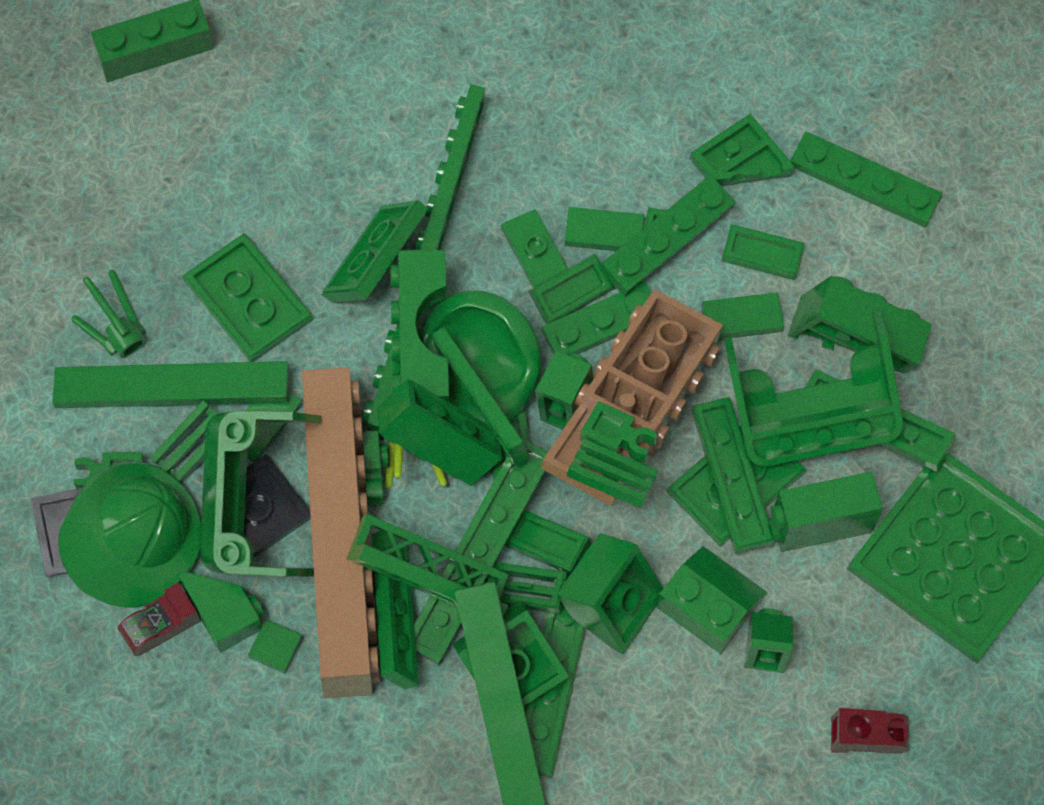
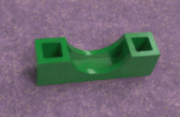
M445 250L398 251V265H390L391 288H398L399 301H391V324H399V337H392V361L400 360V374H392L393 392L408 378L449 402L448 359L431 352L421 342L416 330L417 324L425 312L446 298Z

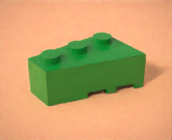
M831 275L800 297L787 336L798 339L800 333L823 340L821 347L833 351L836 344L857 351L862 347L878 344L872 309L879 307L888 333L894 371L904 374L920 364L932 324L921 319L920 315L915 311L900 309L888 303L886 298L879 294L867 293L854 287L850 280Z

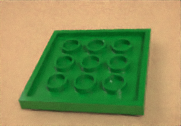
M948 453L938 472L926 466L922 469L849 563L847 570L978 664L1044 575V521Z

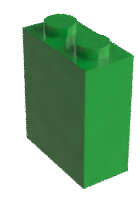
M870 471L781 490L778 492L775 505L771 506V518L768 521L775 540L774 542L778 541L780 551L786 552L870 534L875 528L883 507L873 473Z

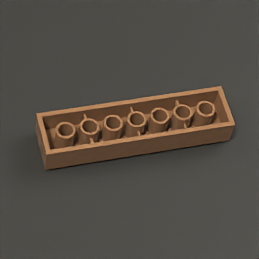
M349 367L302 370L304 413L321 415V424L305 423L320 678L324 699L372 695V683H380L377 647H369V644H377L374 608L366 607L374 605L372 570L364 569L365 567L346 560L363 514H368L359 381H351ZM369 533L365 541V544L368 546H370Z

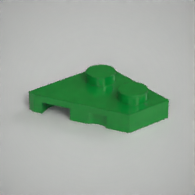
M751 113L690 154V160L705 178L711 174L720 185L785 177L791 175L795 167Z

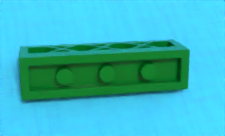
M363 514L346 558L348 561L457 607L458 604L454 590L472 587L470 579L480 574L494 578L500 600L509 576L507 573L369 514ZM371 526L384 532L389 545L388 548L380 551L365 544ZM394 536L403 539L404 541L396 543ZM409 544L417 545L425 562L415 566L403 561L399 549ZM429 551L436 553L439 556L432 559ZM450 559L454 561L460 577L453 581L438 575L434 564ZM465 566L473 569L474 571L467 574ZM499 601L504 618L508 605Z

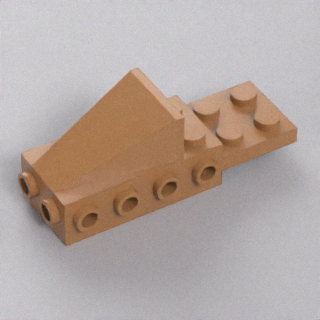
M655 289L643 306L637 305L628 322L630 326L626 332L621 330L618 333L611 347L612 353L608 358L602 357L594 371L592 383L590 385L585 383L575 400V404L579 407L543 459L541 469L611 507L617 498L566 476L568 468L582 443L580 440L581 430L597 402L600 401L635 417L633 428L645 427L656 432L657 439L654 446L645 442L638 443V446L648 450V455L654 457L669 433L670 427L667 426L670 419L677 421L680 418L688 401L684 397L688 392L695 394L705 375L701 372L705 365L711 368L721 351V347L716 345L723 327L722 324ZM620 448L619 454L632 459L626 449ZM581 464V467H584V468H586V469H588V470H591V471H593V472H595V473L600 474V475L603 476V473H600V472H598V471H596V470H593V469H591V468H589V467L584 466V465Z

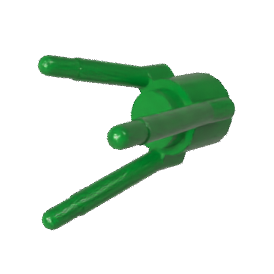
M110 270L108 275L128 321L125 317L119 318L89 277H84V284L112 322L106 328L108 337L106 338L76 315L72 316V322L100 343L110 356L118 353L121 358H125L141 348L146 341L143 336L146 331L138 322L116 272Z

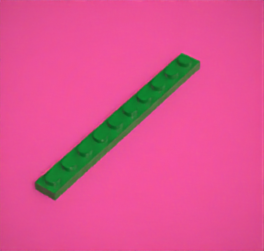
M470 84L467 96H460L455 118L460 120L457 129H450L445 150L450 151L447 162L441 161L438 166L435 183L440 184L437 195L431 194L429 196L428 210L425 216L430 217L427 228H420L418 232L415 250H441L485 104V87ZM397 324L396 331L389 330L387 334L384 352L389 354L385 366L378 365L373 383V387L378 388L374 401H367L363 414V422L367 423L368 431H378V436L381 440H384V437L379 434L378 406L393 393L392 374H400V360L392 361V337H399V324Z

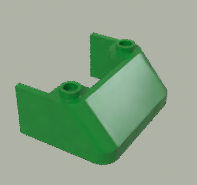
M879 307L872 309L878 344L862 347L853 354L850 360L852 376L850 379L775 393L773 381L766 372L758 369L738 371L732 337L724 338L746 451L753 463L759 466H772L893 441L900 435L903 429V418L888 333Z
M231 411L214 415L207 423L205 430L200 542L202 563L208 570L217 573L314 577V568L253 566V546L249 539L244 536L247 450L253 447L258 439L259 422L321 424V415L272 411Z

